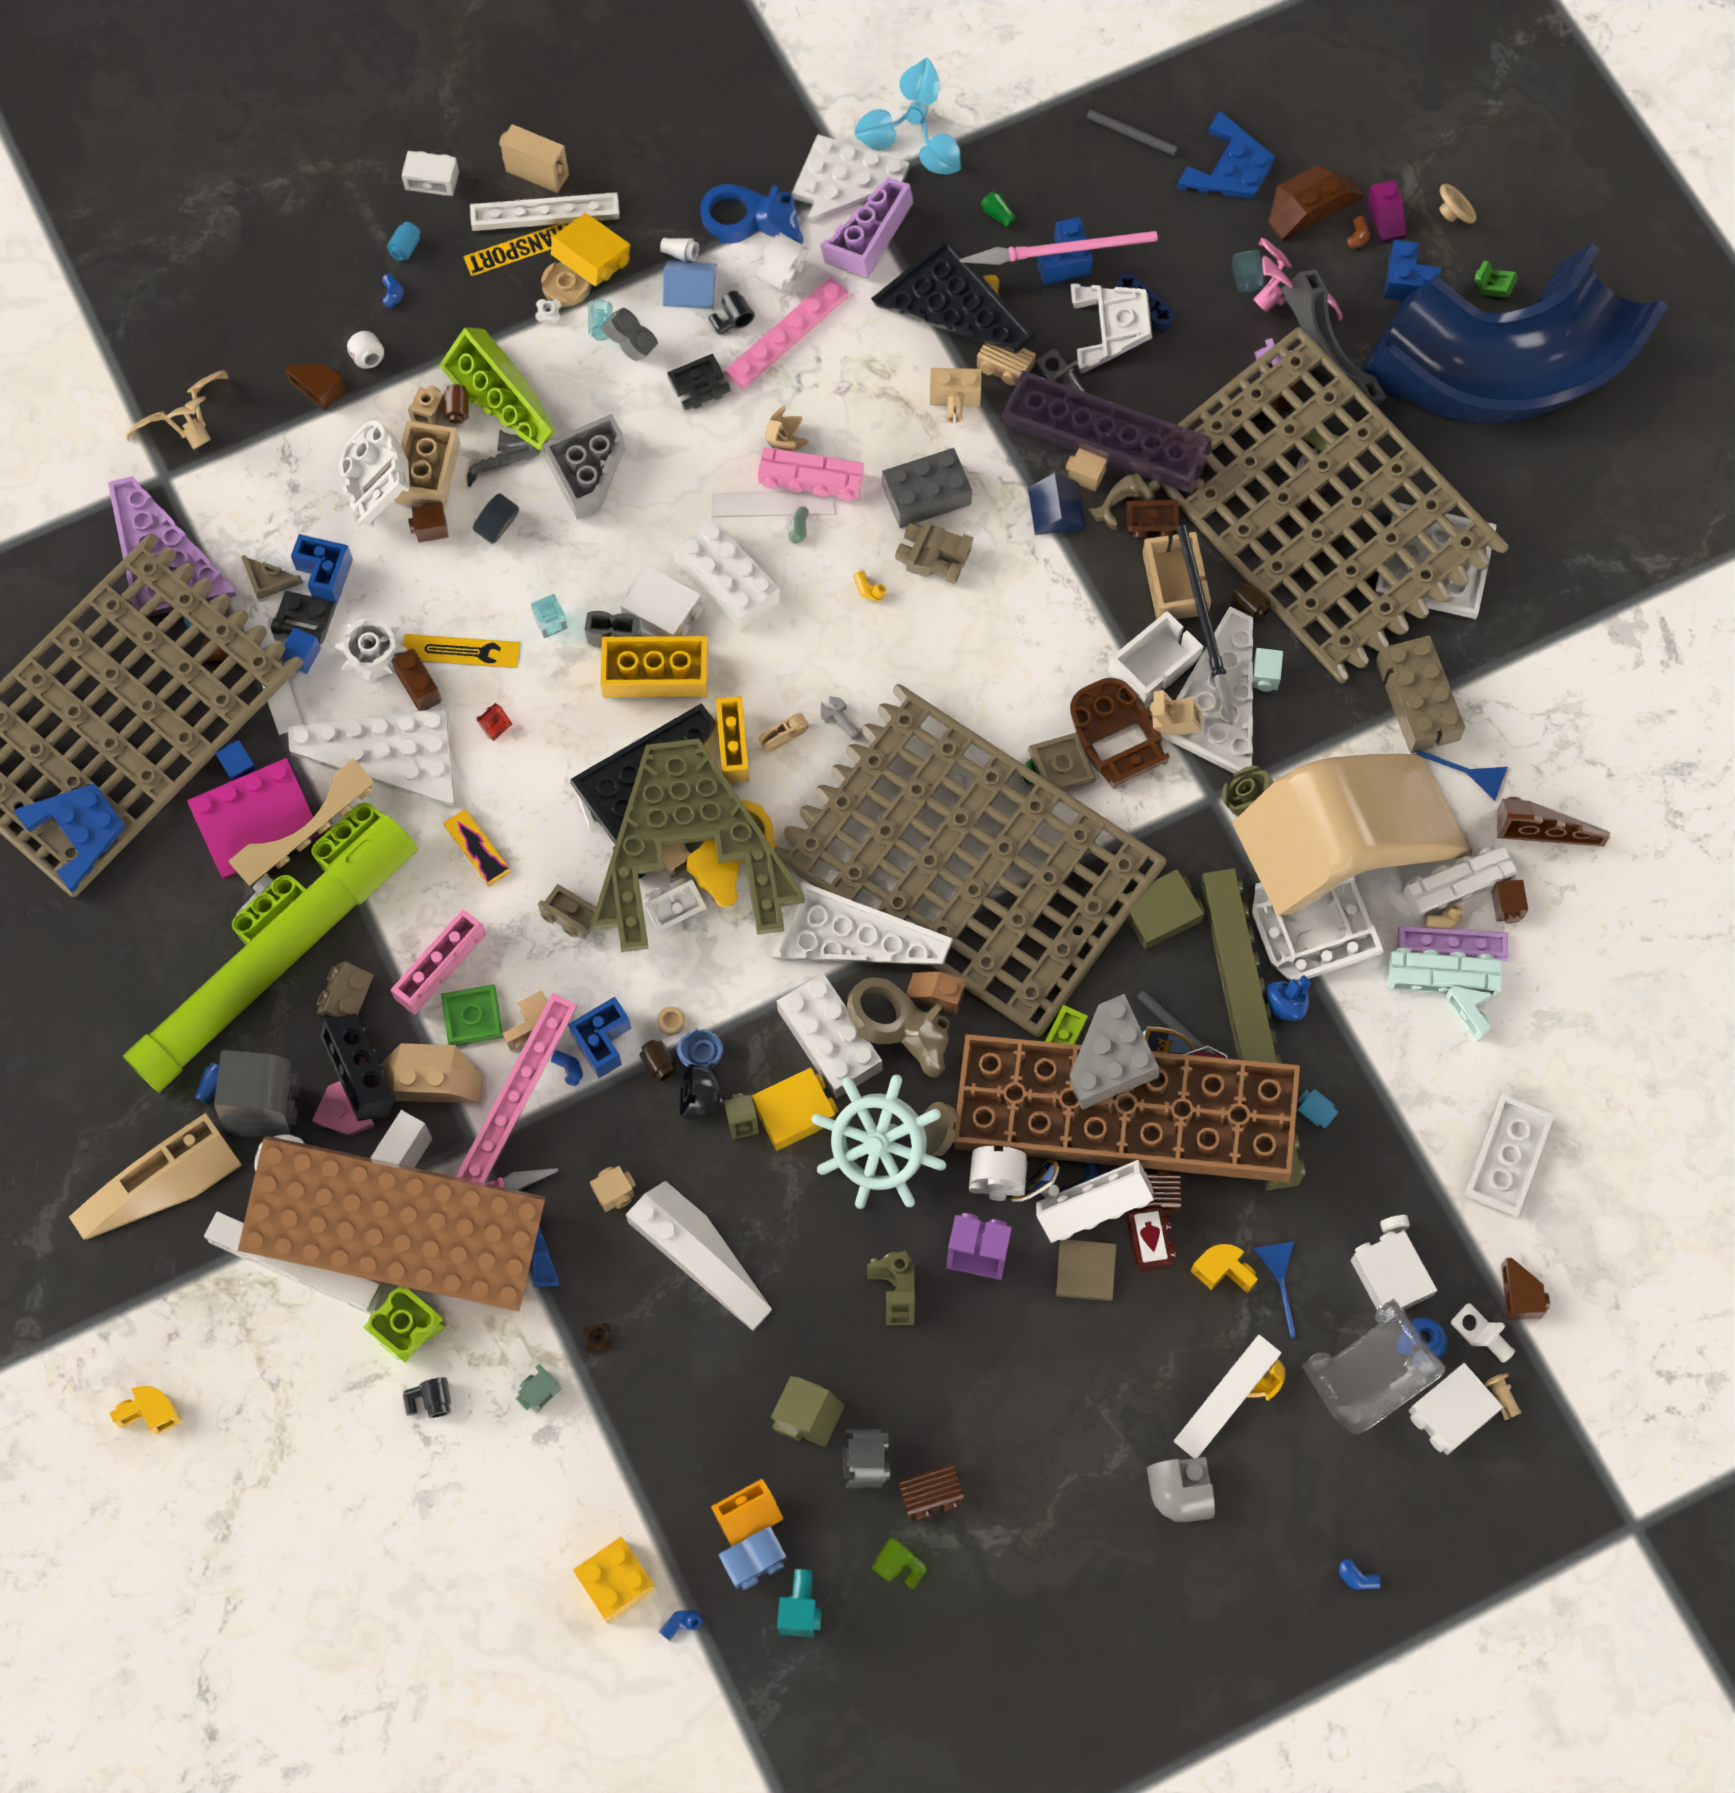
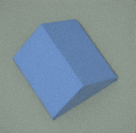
M668 261L664 267L663 306L713 309L717 264Z

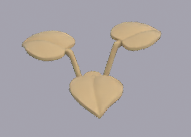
M226 371L215 372L201 379L188 389L187 392H191L193 400L186 403L184 407H179L168 415L161 411L135 423L126 433L127 441H129L136 429L158 420L168 422L180 433L182 438L186 437L193 449L211 440L204 428L206 425L199 406L206 398L205 396L197 398V393L210 381L228 379ZM196 411L198 421L196 418L192 420L189 414H195ZM184 414L188 421L182 425L185 430H182L170 418Z

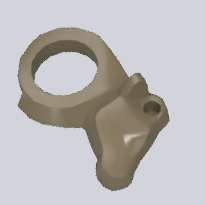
M872 977L863 979L855 985L847 996V1011L851 1022L859 1030L857 1035L875 1044L901 1042L919 1061L925 1074L934 1078L941 1076L945 1069L944 1054L949 1040L947 1031L950 1024L945 1016L938 1015L942 1006L937 1003L928 1012H923L918 1009L899 987L891 981L882 978ZM875 993L887 998L893 1004L896 1011V1021L889 1024H881L871 1020L863 1012L861 996Z

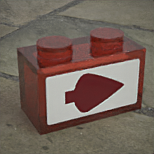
M1162 1207L1129 1212L1127 1224L1137 1273L1170 1268L1173 1262L1172 1259H1176L1174 1242H1169L1167 1232L1171 1231L1169 1216L1163 1214Z

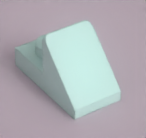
M1453 986L1449 989L1445 999L1476 1041L1485 1037L1491 1028L1487 1015L1483 1011H1479L1478 1008L1485 1005L1492 994Z

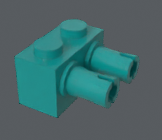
M795 1569L793 1595L789 1598L780 1597L777 1624L779 1635L814 1637L815 1630H820L821 1608H817L816 1601L811 1598L813 1577L811 1570Z

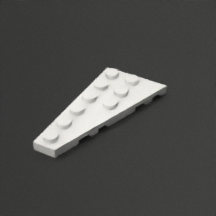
M802 882L800 889L805 895V903L792 905L784 925V932H781L772 955L773 958L943 965L953 939Z

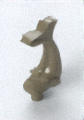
M1137 473L1135 475H1127L1111 489L1104 504L1098 508H1090L1089 514L1096 521L1104 520L1110 529L1117 530V522L1111 513V507L1119 501L1132 496L1137 497V500L1140 498L1144 499V501L1155 500L1154 492L1160 488V485L1155 479L1146 484Z

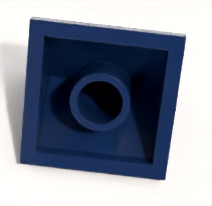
M1053 473L1028 487L1034 535L1086 529L1078 482Z

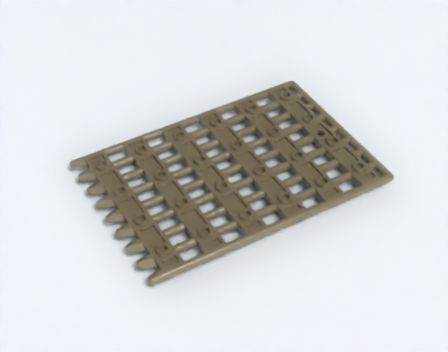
M1301 327L1295 328L1137 458L1138 463L1159 483L1165 493L1172 500H1178V507L1248 584H1252L1270 599L1269 606L1341 684L1348 680V673L1343 664L1345 661L1359 668L1367 666L1369 659L1363 646L1367 644L1377 651L1380 648L1389 646L1383 631L1385 628L1399 635L1407 634L1409 625L1404 616L1406 611L1420 619L1428 616L1429 608L1423 597L1428 595L1438 602H1446L1448 600L1449 592L1444 583L1445 579L1460 586L1467 585L1469 575L1464 567L1466 562L1478 569H1486L1489 565V559L1484 550L1486 546L1499 553H1504L1508 550V544ZM1299 339L1302 343L1290 352L1287 348ZM1279 355L1282 360L1270 368L1267 364ZM1320 363L1335 377L1325 387L1310 373ZM1260 371L1263 375L1251 384L1248 380ZM1300 379L1315 393L1305 403L1290 389ZM1240 387L1243 391L1231 400L1228 396ZM1281 395L1296 409L1286 419H1283L1270 405ZM1354 398L1369 413L1358 423L1343 408ZM1221 403L1224 407L1212 416L1209 411ZM1240 410L1242 414L1239 417H1234L1232 412ZM1261 411L1276 425L1266 435L1251 421ZM1334 414L1349 429L1338 439L1323 424ZM1201 419L1204 423L1192 432L1189 428ZM1241 427L1256 441L1246 451L1231 437ZM1314 430L1329 445L1319 455L1303 440ZM1387 434L1403 449L1392 459L1377 444ZM1182 435L1184 439L1172 448L1170 443ZM1222 443L1236 456V459L1226 467L1211 453ZM1295 446L1310 461L1299 471L1284 457ZM1367 450L1383 465L1372 475L1357 460ZM1160 451L1165 454L1155 463L1150 461ZM1202 459L1217 473L1206 484L1192 469ZM1275 462L1290 477L1279 487L1264 473ZM1347 466L1363 481L1352 491L1337 476ZM1421 470L1437 485L1426 495L1411 480ZM1182 475L1197 489L1187 499L1172 485ZM1255 478L1270 493L1260 503H1257L1244 488ZM1328 482L1343 497L1333 507L1317 492ZM1401 486L1417 501L1407 511L1391 496ZM1234 495H1237L1250 509L1239 520L1225 505ZM1308 498L1323 513L1313 523L1297 508ZM1381 502L1397 517L1387 527L1371 512ZM1455 506L1472 521L1461 531L1445 516ZM1215 511L1230 525L1220 535L1205 521ZM1287 515H1290L1303 529L1293 539L1277 524ZM1362 518L1377 533L1366 544L1351 529ZM1436 522L1452 538L1441 548L1425 532ZM1268 531L1284 546L1273 556L1258 541ZM1342 534L1357 549L1346 560L1331 545ZM1416 538L1432 554L1421 564L1405 549ZM1248 547L1264 562L1253 572L1238 557ZM1322 550L1337 566L1327 576L1311 561ZM1396 554L1411 569V572L1401 580L1385 565ZM1302 567L1317 582L1307 592L1291 577ZM1376 571L1392 587L1381 597L1365 581ZM1282 583L1297 598L1286 609L1271 593ZM1356 587L1372 603L1361 613L1345 598ZM1336 603L1351 619L1340 630L1325 614ZM1316 620L1332 636L1320 646L1304 630Z
M153 533L148 534L0 682V697L16 681L27 689L9 708L0 700V737L7 742L0 750V765L15 750L25 758L8 777L0 772V808L5 812L0 818V834L71 897L78 896L303 665V660L300 657H293L283 664L279 663L285 651V645L282 641H276L262 649L260 646L267 634V630L263 625H258L245 633L242 632L249 617L245 610H238L225 617L224 613L230 604V598L227 594H221L207 602L205 599L212 588V583L209 579H202L188 586L187 583L194 572V568L190 563L183 564L171 571L169 568L176 556L172 548H167L153 556L151 552L158 541L157 536ZM129 570L137 579L119 595L111 586ZM145 586H148L156 594L138 611L129 602ZM165 601L174 610L156 627L147 617ZM92 607L101 616L83 633L74 623ZM183 616L192 625L174 642L165 633ZM110 622L119 631L100 648L92 639ZM201 632L210 641L192 658L183 649ZM128 638L137 647L119 664L110 654ZM53 644H56L64 653L45 670L36 661ZM219 647L228 657L211 674L202 664ZM146 653L155 663L137 680L128 670ZM73 659L82 668L63 685L55 676ZM238 663L247 672L231 689H228L220 680ZM164 669L174 678L155 695L146 686ZM91 675L100 684L81 701L73 692ZM256 679L266 688L247 705L238 696ZM183 685L192 694L173 711L164 702ZM107 691H110L118 700L99 717L90 708ZM36 697L44 706L25 723L17 714ZM201 701L210 710L191 727L182 718ZM127 706L136 716L117 733L109 726V723ZM54 713L62 722L44 739L35 730ZM219 716L229 726L210 743L201 734ZM145 722L154 732L136 749L127 740ZM72 728L81 737L62 755L53 746ZM162 739H165L173 748L154 765L145 756ZM90 744L99 754L80 771L71 762ZM182 754L191 764L173 782L164 772ZM108 760L117 770L98 788L126 827L106 853H103L93 864L94 868L89 874H85L78 883L80 886L72 893L56 871L79 856V853L52 817L29 832L14 812L15 806L18 803H23L24 806L35 803L33 800L51 782L61 790L58 795L94 784L89 778ZM34 766L43 776L24 793L15 784ZM126 776L136 786L117 804L108 794ZM145 793L154 802L135 820L126 810ZM13 821L24 829L19 835L9 827ZM31 837L42 845L37 851L27 843ZM50 853L60 861L56 867H53L45 859Z
M897 684L893 688V693L902 705L898 707L882 703L878 706V714L885 721L886 726L881 727L871 723L863 726L862 733L870 742V747L858 744L848 745L847 754L855 763V767L851 768L841 764L832 766L831 774L839 783V788L827 785L817 786L816 796L823 803V809L809 805L802 806L800 816L809 827L807 830L795 826L786 827L784 836L793 848L790 851L775 847L774 851L786 868L815 887L852 901L856 899L864 888L883 901L877 909L878 911L902 920L908 918L923 928L952 938L953 942L950 948L971 960L963 974L945 962L943 965L931 966L942 973L965 979L966 990L1032 1035L1041 1037L1130 915L1129 911L1164 868L1167 860L1152 848L905 686ZM929 715L948 727L940 740L920 727ZM913 736L933 748L925 760L905 748ZM971 744L992 756L984 768L963 756ZM898 756L917 768L909 781L889 768ZM956 764L976 776L968 789L948 776ZM1015 772L1035 784V787L1027 797L1007 785ZM882 776L902 789L894 801L874 789ZM941 784L961 797L953 809L932 797ZM999 793L1020 805L1012 818L991 805ZM867 797L886 809L878 822L858 809ZM1059 801L1079 813V816L1071 826L1051 814V811ZM925 805L945 817V820L937 830L917 818ZM984 814L1005 826L997 838L976 826ZM851 817L871 830L862 843L842 830ZM1043 822L1064 834L1056 847L1035 834ZM910 826L930 838L922 851L901 838ZM1103 830L1124 843L1116 855L1095 843V840ZM969 834L989 847L981 860L961 847V844ZM836 838L855 851L847 863H844L827 851ZM1028 842L1049 855L1040 868L1020 855ZM894 847L914 859L906 872L886 859ZM1087 851H1090L1109 864L1101 876H1098L1079 863ZM953 855L974 868L966 880L945 868ZM820 859L839 871V874L831 884L811 872ZM1149 859L1153 862V865L1144 875L1139 870ZM1013 863L1033 876L1025 889L1004 876ZM879 867L899 880L890 893L870 880ZM1072 872L1093 884L1085 898L1064 884ZM938 876L958 888V891L950 901L930 889V886ZM1134 880L1138 885L1129 897L1124 891L1131 881ZM997 884L1018 897L1010 910L989 897ZM1057 892L1078 906L1070 918L1049 906ZM922 897L943 910L934 923L914 910ZM1118 901L1123 906L1116 916L1113 917L1108 913ZM982 905L1002 918L994 931L973 918ZM1041 914L1063 927L1054 940L1033 926ZM1103 922L1108 927L1100 938H1097L1093 934ZM966 926L987 939L979 952H976L958 939ZM1075 927H1081L1083 929V933L1081 935H1075L1073 933V929ZM1026 935L1047 948L1039 961L1018 948ZM1087 943L1092 949L1083 960L1078 957V954ZM1011 956L1031 969L1023 983L1002 969ZM1072 965L1077 969L1069 981H1067L1062 976ZM995 977L1016 991L1007 1004L986 990ZM1056 986L1061 989V992L1052 1003L1046 998ZM1042 1008L1046 1012L1040 1021L1035 1024L1031 1019L1038 1009Z

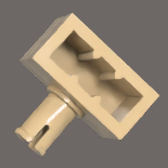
M931 368L930 405L947 406L946 419L948 422L953 423L954 414H956V423L963 420V406L980 407L981 369Z

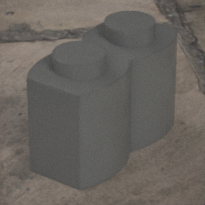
M622 307L612 313L601 325L604 333L612 341L619 343L622 351L634 361H639L648 356L658 344L655 335L646 327L641 326L637 317L626 308Z
M605 611L588 612L585 623L587 643L594 647L602 648V637H641L639 618L628 613L612 615Z

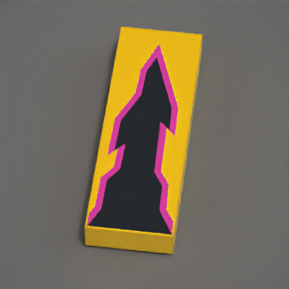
M466 809L443 823L448 833L488 887L510 873L509 867Z

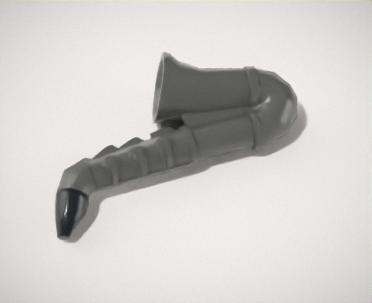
M500 430L497 451L506 450V453L497 454L494 458L482 459L479 463L471 465L467 473V487L472 486L478 473L507 466L510 463L526 459L530 460L538 456L541 450L536 449L517 434L511 435Z

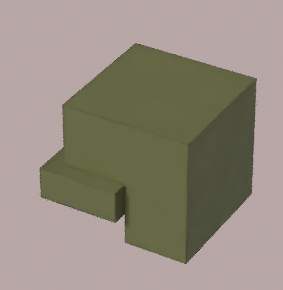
M790 1376L771 1415V1418L775 1421L772 1429L800 1441L803 1436L810 1442L826 1447L845 1405L829 1390L822 1388L820 1385L799 1377Z

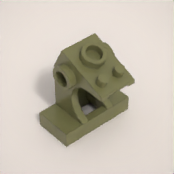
M906 1250L900 1253L891 1252L881 1260L877 1258L871 1259V1263L867 1264V1279L888 1280L896 1287L894 1291H886V1325H914V1265Z

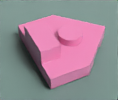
M340 1081L327 1087L312 1120L315 1125L323 1128L326 1127L348 1137L375 1126L372 1119L357 1121Z

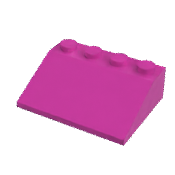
M287 758L187 800L222 879L238 873L228 861L248 844L278 841L294 834L313 818ZM315 832L309 839L313 841L322 837V835Z

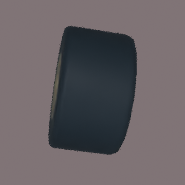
M501 493L496 494L479 514L473 525V530L489 543L494 544L512 524L519 512V507Z

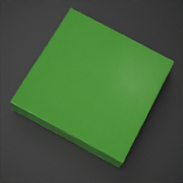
M495 984L441 994L448 1045L461 1046L503 1038Z

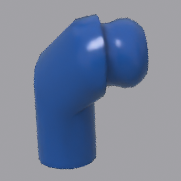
M388 273L382 278V282L388 288L386 296L383 298V303L388 308H394L395 304L400 303L404 290L393 274Z
M559 1050L554 1052L551 1062L565 1069L567 1074L565 1082L568 1085L577 1086L580 1079L583 1078V1071L579 1060Z
M1345 1559L1340 1563L1339 1574L1350 1588L1354 1590L1380 1589L1379 1574L1363 1575L1355 1566L1354 1561L1350 1559Z

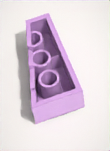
M888 177L867 198V202L861 208H857L852 213V217L844 225L841 224L829 240L826 239L821 244L824 262L868 278L913 204L910 184Z

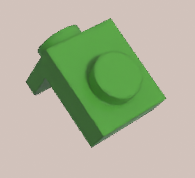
M1483 261L1480 270H1477L1475 275V283L1478 285L1481 295L1509 298L1518 279L1516 272L1492 270L1489 261Z

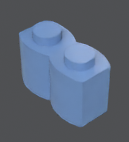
M770 1526L719 1554L736 1589L742 1586L743 1590L759 1582L757 1577L766 1572L769 1575L779 1572L785 1567L783 1563L788 1560Z

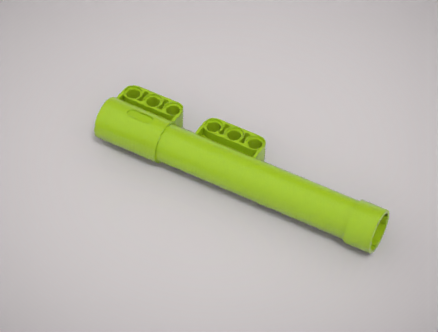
M365 802L357 804L315 842L312 847V855L324 873L307 889L289 875L280 876L251 901L232 921V928L246 946L150 1035H144L123 1055V1058L155 1091L160 1093L183 1071L181 1069L259 995L356 905L360 906L417 853L418 847L393 819L382 814L371 804Z

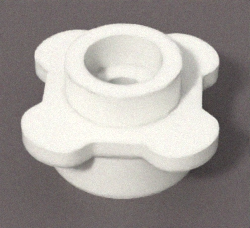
M540 299L537 301L538 313L535 316L539 322L552 324L559 321V308L561 307L559 300L545 301Z

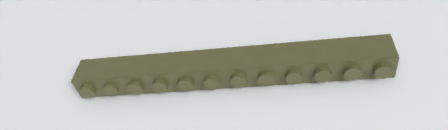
M1235 868L1203 873L1200 884L1238 1060L1282 1064L1280 1055H1275V1030L1270 1029L1268 1019H1271L1270 1007L1263 1000L1262 994L1265 993L1264 980L1262 977H1258L1257 968L1260 967L1259 956L1257 952H1253L1251 943H1254L1252 927H1247L1246 918L1249 917L1248 906L1246 902H1242L1240 893H1243L1242 879L1236 876ZM1294 1133L1290 1183L1264 1180L1266 1191L1299 1186L1302 1176H1305L1304 1162L1302 1159L1298 1160L1296 1151L1299 1149L1297 1133Z

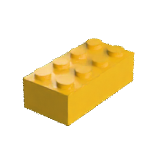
M707 636L602 637L600 685L603 698L708 697L709 649Z

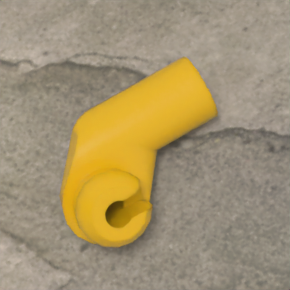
M859 571L853 575L860 596L875 602L884 599L887 592L884 585L876 584L874 586L869 584L864 571Z

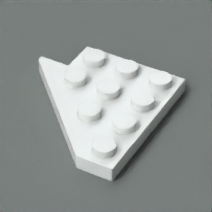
M817 135L792 195L796 200L813 205L808 215V222L814 223L866 202L867 198L888 177L904 182L909 170V162Z

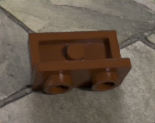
M1178 500L1126 501L1127 532H1133V537H1148V532H1159V537L1173 536L1174 531H1177V527L1180 526Z

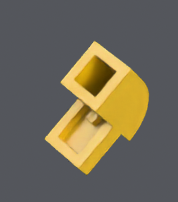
M1220 1244L1209 1248L1191 1268V1272L1210 1290L1227 1275L1248 1294L1258 1280L1255 1277L1256 1272L1248 1264H1241L1239 1262L1244 1251L1229 1244Z
M151 1386L132 1388L135 1400L128 1399L122 1401L115 1406V1410L109 1412L113 1423L119 1428L144 1417L149 1430L155 1435L182 1422L172 1400L162 1391Z

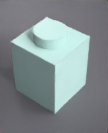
M1256 649L1253 662V688L1266 692L1278 689L1281 679L1283 651Z

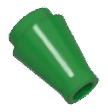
M995 191L990 192L980 204L984 213L1002 223L1006 228L1017 218L1001 194H997Z

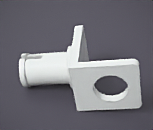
M1466 1304L1452 1319V1326L1471 1346H1487L1501 1363L1506 1362L1513 1356L1515 1350L1499 1335L1505 1328V1325L1503 1323H1489L1472 1304ZM1468 1314L1476 1319V1326L1472 1331H1467L1462 1324L1464 1316Z

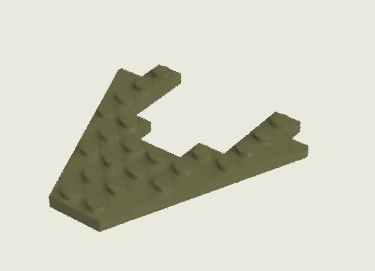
M700 739L649 744L645 747L591 922L592 931L618 927L621 953L648 949L638 874L664 871L661 846L714 840L718 864L745 861L757 935L784 932L781 906L805 903V895Z

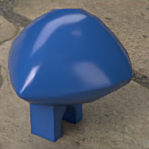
M1305 975L1301 976L1299 982L1292 979L1290 983L1279 981L1270 982L1267 985V1002L1270 1010L1278 1019L1299 1021L1306 1015L1310 1000L1308 989L1312 982Z

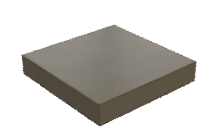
M1077 732L1030 745L1027 749L1037 774L1063 791L1091 784L1096 780Z
M1060 1240L1056 1296L1112 1301L1116 1244Z

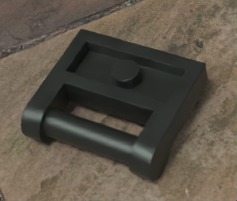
M285 590L277 615L272 621L271 631L279 635L281 633L290 634L293 628L317 637L319 644H323L336 609V604L334 601ZM288 619L318 627L314 630L285 622Z

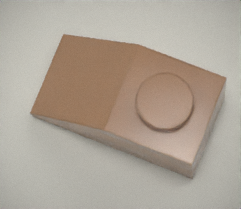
M942 972L913 973L906 995L913 1002L933 1007L938 1003L942 1006V1011L957 1015L965 991L966 980Z

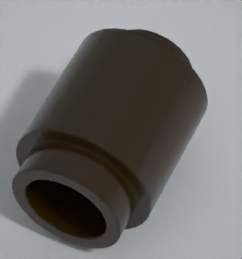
M1246 582L1240 584L1231 597L1235 601L1234 604L1244 613L1253 617V620L1264 618L1271 608L1269 606L1270 599L1252 584L1248 585Z
M650 1040L641 1047L642 1051L639 1057L653 1078L663 1082L677 1072L676 1062L663 1041L656 1042L655 1040Z

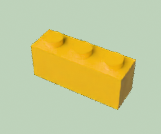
M742 696L716 698L722 773L729 783L748 782L750 779Z

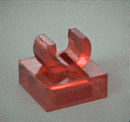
M496 703L488 707L487 711L476 718L486 736L492 741H495L512 725L502 707Z

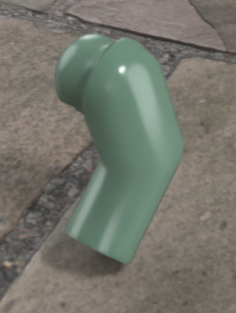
M798 507L791 521V532H789L788 536L792 543L798 544L800 541H804L807 536L806 519L809 515V510L806 507Z

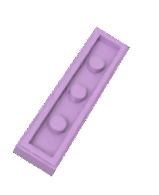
M1399 926L1398 948L1411 949L1412 953L1435 950L1439 952V955L1449 956L1453 952H1462L1466 954V957L1475 958L1481 954H1489L1493 956V959L1507 961L1508 933Z

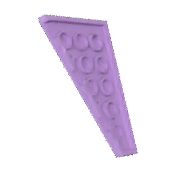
M133 476L108 482L123 559L148 534L153 533L158 538L151 552L153 556L167 548H172L176 553L175 559L169 568L171 571L186 563H190L193 566L194 572L187 583L188 586L202 579L210 580L212 588L205 599L207 602L221 594H227L229 598L236 596L234 587L227 582L219 570L188 539L186 534L178 528L170 516L158 506L150 494L141 487L140 483ZM127 570L126 575L128 585L130 586L137 577ZM145 586L132 599L133 607L139 611L156 593L148 586ZM163 601L148 617L172 612L174 609Z

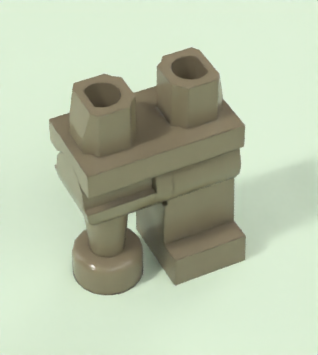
M927 521L924 522L923 526L909 523L904 539L915 542L912 548L900 543L895 559L907 564L906 571L916 572L921 576L929 575L931 572L945 575L946 581L955 585L972 550L973 537L966 534L959 536L947 532L941 527L932 526V523ZM938 559L944 560V561L949 562V563H952V564L949 566V565H947V564H945V563L939 561Z

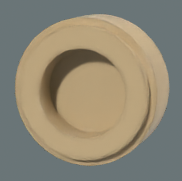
M666 1007L658 1015L659 1029L666 1035H677L685 1027L684 1014L676 1007Z

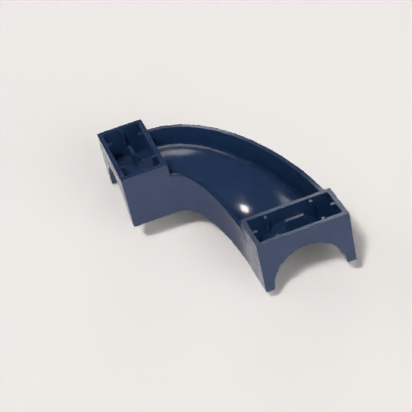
M1591 243L1558 265L1537 299V304L1507 313H1487L1481 311L1439 277L1435 276L1406 297L1361 370L1375 376L1380 387L1398 402L1406 397L1421 408L1442 417L1479 424L1521 421L1564 407L1619 374L1641 351L1668 306L1661 300L1652 303L1630 301L1609 290L1594 272L1592 261L1599 248Z

